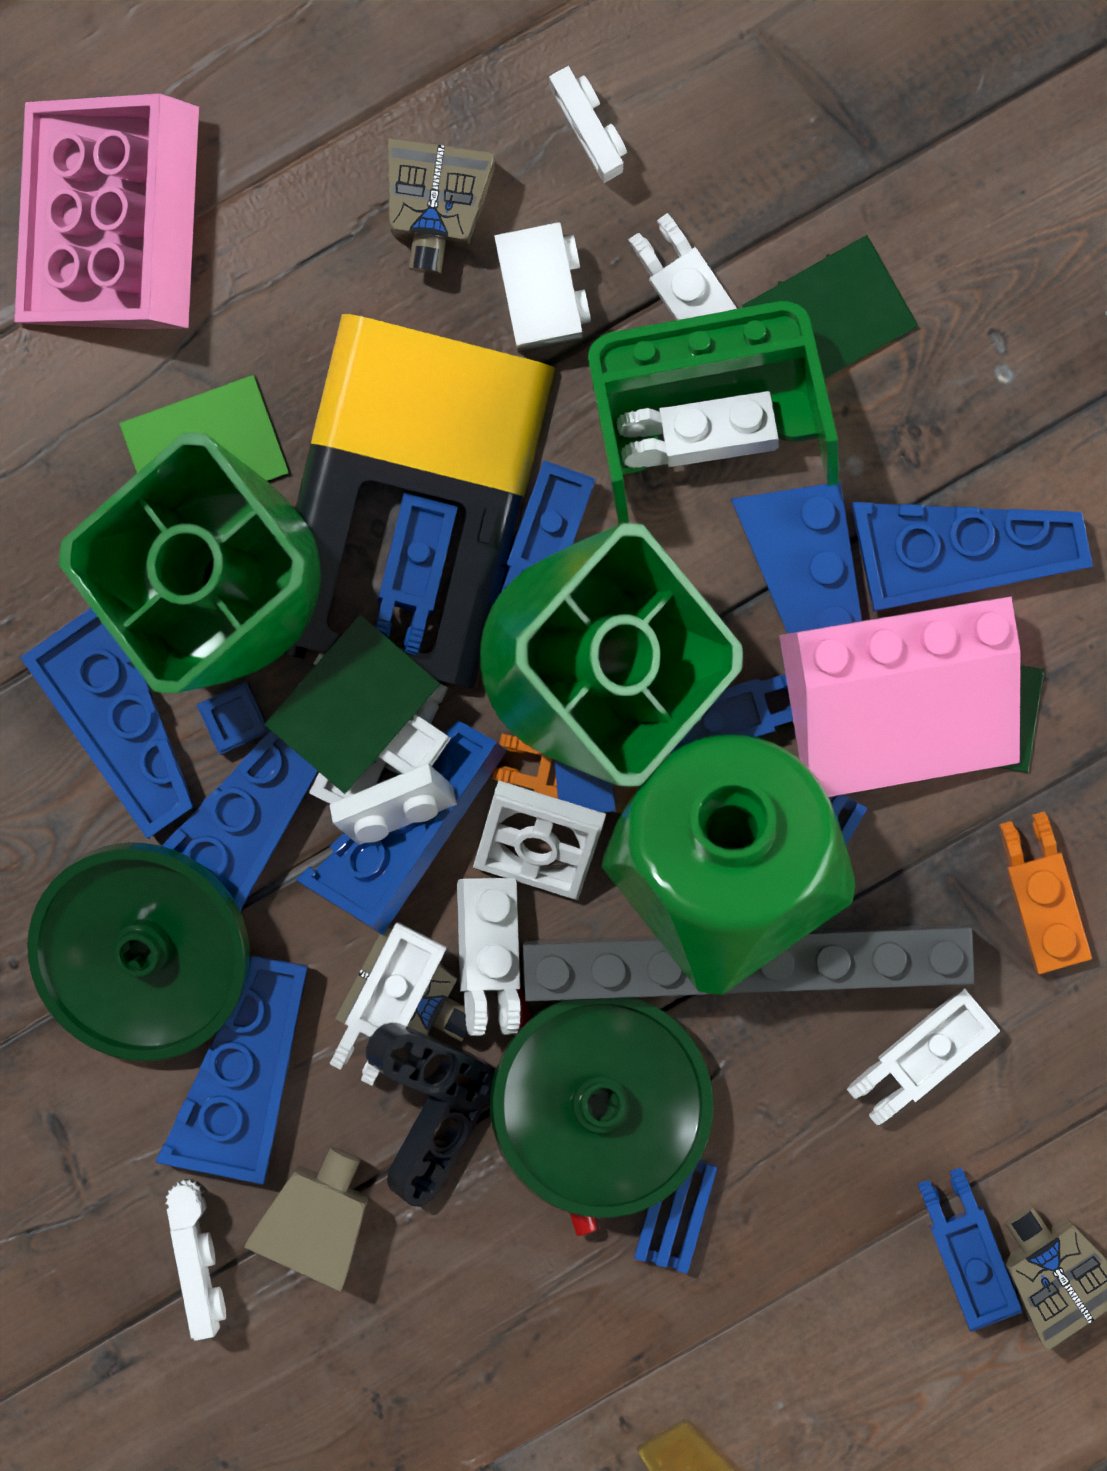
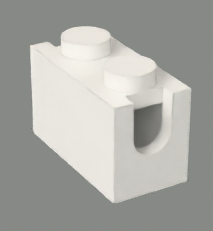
M560 222L494 235L517 351L582 339L581 324L590 323L591 318L585 289L574 291L570 270L580 268L574 235L563 237Z

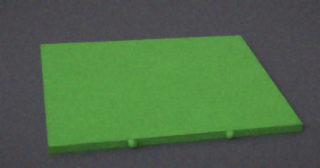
M254 375L119 423L137 473L182 433L195 432L207 434L266 481L289 474Z

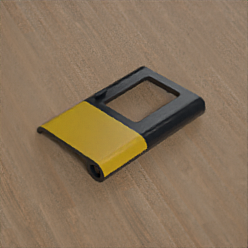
M342 314L295 510L311 530L318 548L321 567L320 591L315 611L308 626L295 644L284 653L285 655L304 659L307 649L327 653L342 635L330 630L327 625V617L359 486L364 481H374L458 502L466 511L434 646L430 652L418 653L417 656L405 654L435 680L478 690L482 676L480 648L483 629L491 607L503 589L508 568L507 562L513 548L556 370L554 367L534 360L371 318Z

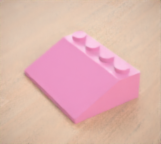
M160 93L25 102L15 323L124 329L188 328L199 106Z
M1012 597L779 635L799 759L816 777L828 797L1020 763V646Z

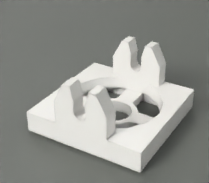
M498 781L473 868L505 878H516L518 882L578 900L606 814ZM520 812L537 817L535 826L525 827L522 830L501 824L504 819ZM553 823L571 828L579 841L580 848L560 843L558 837L551 831ZM539 838L546 841L552 851L544 854L532 852L525 847L523 840ZM504 844L515 847V851L518 854V856H516ZM555 860L565 862V864L546 866Z

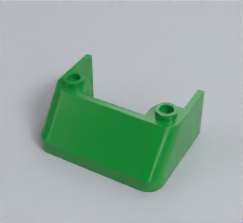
M777 301L620 330L600 336L590 347L588 354L589 367L618 525L629 523L623 475L648 468L646 466L633 468L624 465L621 454L622 448H625V445L630 444V442H640L650 438L658 439V435L638 436L636 438L631 437L630 439L629 437L623 438V435H619L616 423L617 418H620V415H624L625 412H635L639 409L650 408L660 412L659 408L770 391L778 438L787 442L817 439L827 486L838 485V437L810 317L800 305L789 301Z

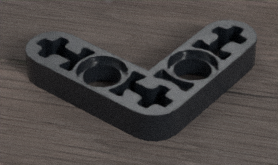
M390 1022L383 1024L375 1030L369 1038L366 1046V1058L370 1065L389 1079L429 1094L387 1175V1184L390 1190L409 1205L419 1207L431 1201L441 1189L490 1099L495 1071L490 1065L468 1051L403 1024ZM394 1048H404L408 1051L405 1060L391 1053ZM440 1054L441 1058L438 1068L432 1075L424 1078L425 1066L430 1059ZM459 1073L471 1078L468 1084H460L455 1080ZM450 1118V1126L444 1136L433 1141L436 1128L442 1121ZM428 1150L432 1152L430 1157L426 1156Z

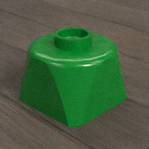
M182 433L61 541L59 552V566L152 690L161 693H182L246 676L268 666L284 654L301 637L315 611L320 591V558L314 536L308 525L295 508L272 485L214 439L202 433ZM214 566V568H213V573H212L211 578H210V580H209L212 567Z
M633 523L617 525L566 547L528 567L515 577L491 607L484 625L480 648L481 674L487 697L497 716L519 740L552 759L620 786H641L739 674L743 663L742 644L645 526Z
M745 735L705 737L690 742L667 756L648 779L636 789L606 842L602 858V868L694 987L699 992L723 995L852 904L855 891V878L846 844L830 799L822 785L806 765L794 754L772 742ZM731 841L740 843L747 848L742 850H726L714 844Z

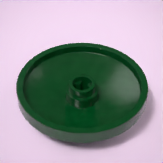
M135 842L117 843L95 849L77 858L60 872L45 889L36 904L28 930L27 950L30 972L37 992L47 1010L77 1040L99 1052L127 1060L154 1061L172 1058L187 1053L209 1040L224 1025L241 999L249 974L250 946L248 933L240 910L231 894L200 863L187 855L160 845Z
M634 997L562 1000L540 1011L529 1019L510 1040L501 1055L494 1074L490 1095V1114L495 1140L500 1153L509 1169L527 1190L547 1204L568 1213L595 1218H612L637 1213L656 1205L676 1191L687 1180L701 1159L709 1139L713 1120V1092L708 1069L696 1044L678 1022L664 1011Z

